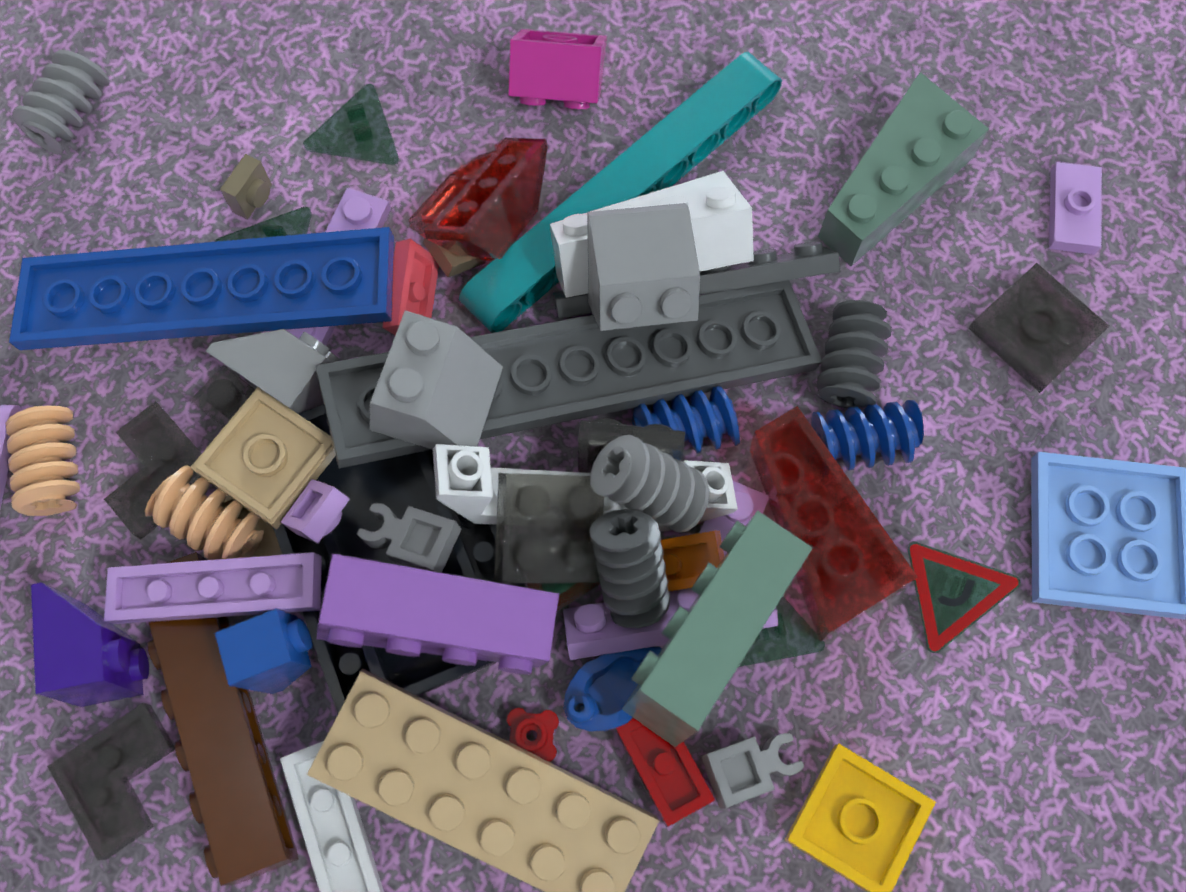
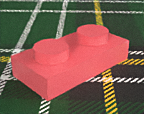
M411 238L398 241L395 244L392 321L383 322L382 327L393 335L397 333L405 310L432 318L439 265L429 251Z

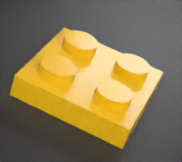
M838 743L834 745L784 841L866 892H892L936 801Z

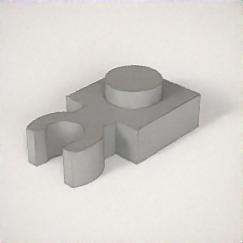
M380 503L371 505L369 510L376 518L384 520V524L375 532L359 529L358 536L369 547L374 549L388 547L386 555L395 563L410 568L442 573L461 531L456 521L408 506L401 520L397 518L388 506Z
M783 733L769 738L764 743L762 751L759 749L756 738L752 737L701 756L720 809L728 808L774 790L770 773L778 777H786L797 774L804 768L802 761L786 765L779 758L778 751L780 746L793 741L792 734Z

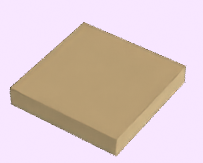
M257 387L190 468L277 530L282 524L280 523L311 479L317 480L336 455L330 435Z

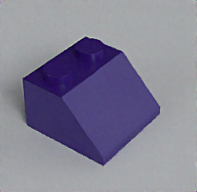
M42 582L31 584L35 694L79 707L144 695L143 680L149 676V660L146 651L140 648V644L112 623L105 622L104 617L88 605Z

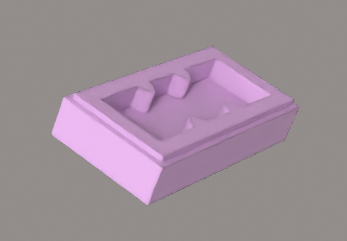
M1056 162L1050 170L1049 249L1095 255L1101 248L1102 167Z

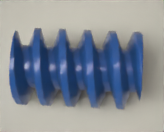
M716 386L709 394V400L702 390L695 391L691 396L690 405L683 394H679L672 400L671 409L664 399H659L652 405L651 413L645 403L633 409V436L664 452L665 445H670L677 457H682L685 441L690 442L696 454L702 452L703 438L706 437L710 439L716 450L721 449L722 434L728 433L735 446L740 443V431L736 412L731 399L721 386Z
M906 400L902 406L897 402H889L883 409L878 405L872 404L868 405L863 412L858 407H848L844 415L838 409H832L826 413L825 418L819 412H813L811 415L813 445L817 457L823 461L828 473H834L836 459L840 457L848 471L854 470L856 455H861L867 468H873L876 453L879 452L885 465H893L895 450H900L904 462L912 463L915 448H918L923 442V417L915 400Z

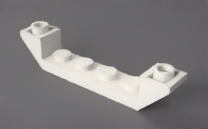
M435 444L433 448L436 499L474 524L591 528L592 523L601 515L614 510L628 509L623 504L619 505L609 500L608 496L603 497L596 494L590 485L591 473L493 468L490 466L489 447ZM683 461L688 466L701 471L708 482L709 501L705 513L699 522L732 514L738 509L729 463ZM658 523L660 531L671 530L668 526Z

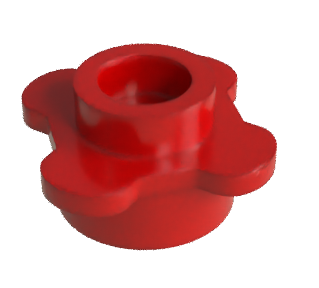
M515 708L510 711L507 716V723L511 727L508 742L548 762H552L557 755V749L553 745L554 730L559 726L558 716L551 710H544L540 714L527 713L523 708ZM529 731L537 733L535 740L530 741L527 739Z

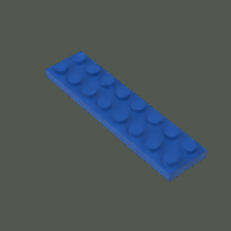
M390 227L22 258L9 343L18 350L275 331L280 329L289 330L391 322L394 235Z

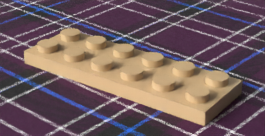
M364 669L361 670L307 773L308 776L544 892H625L659 823L656 815Z

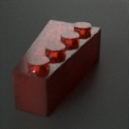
M798 406L754 432L750 452L764 491L769 496L768 502L776 523L812 547L811 552L797 572L796 578L819 641L822 642L906 589L918 576Z

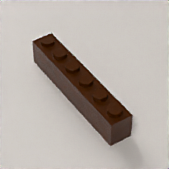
M194 552L167 563L204 561L206 559L199 553ZM228 617L149 622L153 639L148 641V652L155 668L162 670L167 689L161 691L162 704L167 716L171 720L176 721L180 739L175 742V751L182 769L186 772L189 771L195 791L190 793L189 802L196 821L199 824L204 823L209 845L204 847V858L209 873L214 879L219 878L221 886L237 885L299 860L248 689L228 685L215 636L216 632L230 627Z

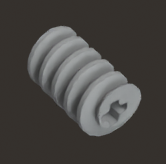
M58 50L52 55V64H48L42 69V77L36 79L32 84L33 91L23 96L22 103L24 106L16 107L12 113L15 123L23 133L40 147L57 155L62 154L64 148L55 138L58 137L66 141L73 139V133L65 124L67 123L75 127H81L83 124L82 118L75 112V109L86 114L92 111V105L84 96L99 100L102 97V92L94 83L104 87L109 86L110 83L107 74L100 66L86 57L68 50Z
M632 435L619 436L610 441L599 453L590 474V485L596 494L603 497L608 496L609 500L619 505L623 504L624 507L630 510H638L648 514L657 523L668 526L669 529L676 532L688 531L696 526L703 517L709 501L708 482L701 471L688 466L667 453L659 451L656 447L644 443L641 439Z

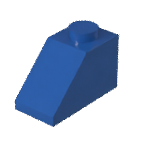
M277 608L215 633L229 686L275 694L285 690L312 667L307 651L312 648V640L306 624L297 616Z

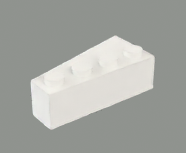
M724 171L594 210L603 211L686 203L690 212L699 271L754 261L752 207ZM587 213L570 215L561 221L550 224L556 273L566 298L588 293Z

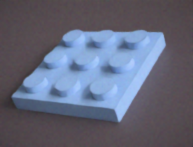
M1037 452L1031 458L1032 602L1186 620V468Z

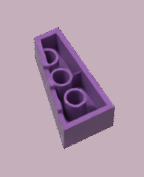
M333 554L316 639L327 640L333 644L349 647H362V645L386 648L385 651L404 656H420V653L443 655V661L459 665L473 666L476 665L477 660L498 662V670L515 674H532V667L539 668L550 661L559 594Z

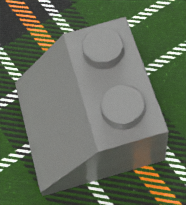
M686 203L587 212L588 303L600 331L698 320L700 271L689 207Z
M405 310L370 402V431L429 449H433L435 444L478 447L503 366L457 326Z
M285 329L213 342L206 350L207 353L298 414L323 405L316 376V365L340 361L337 356L329 351L330 349L305 331L298 339Z

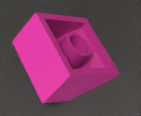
M521 29L510 40L508 96L520 97V103L525 105H546V99L563 100V106L566 108L589 109L590 103H598L601 95L607 36Z

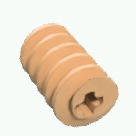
M29 407L10 416L5 423L6 433L10 436L7 440V449L12 455L8 459L9 470L13 473L10 477V488L15 492L11 497L12 508L18 513L27 516H48L71 511L77 507L74 501L65 499V497L80 492L79 483L64 480L78 473L77 464L64 461L76 455V447L74 445L63 443L75 437L74 428L63 425L73 419V411L67 407Z
M189 465L181 467L173 475L167 477L150 497L145 509L146 517L153 516L154 523L162 528L169 527L170 534L179 540L187 539V545L195 551L203 550L204 557L208 560L252 557L263 539L264 531L255 529L259 517L254 513L250 512L241 520L239 518L243 508L241 504L234 500L226 508L222 507L226 498L224 492L216 489L212 494L206 496L205 494L210 483L202 477L190 485L189 482L194 471Z

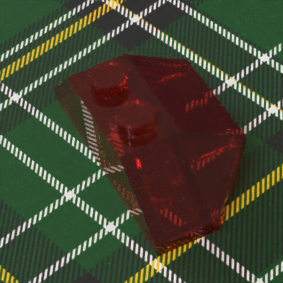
M535 138L502 139L494 145L495 150L476 156L450 173L408 219L410 228L427 240L458 256L479 257L482 260L501 259L539 209L548 149L547 140Z

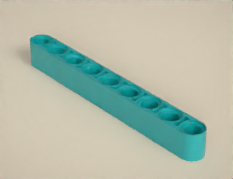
M744 52L470 279L462 289L459 301L491 333L503 331L559 283L550 230L551 223L561 221L570 215L584 214L672 187L772 102L782 86V79L750 52Z

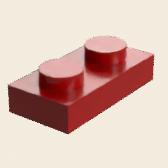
M634 718L627 724L615 728L666 828L715 801L684 741L674 747Z

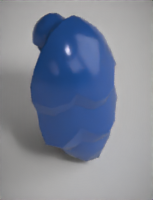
M653 646L605 654L585 663L574 675L565 693L563 709L567 719L576 728L586 731H607L627 724L632 716L623 711L622 708L638 685L631 678L649 651L658 656L662 648Z

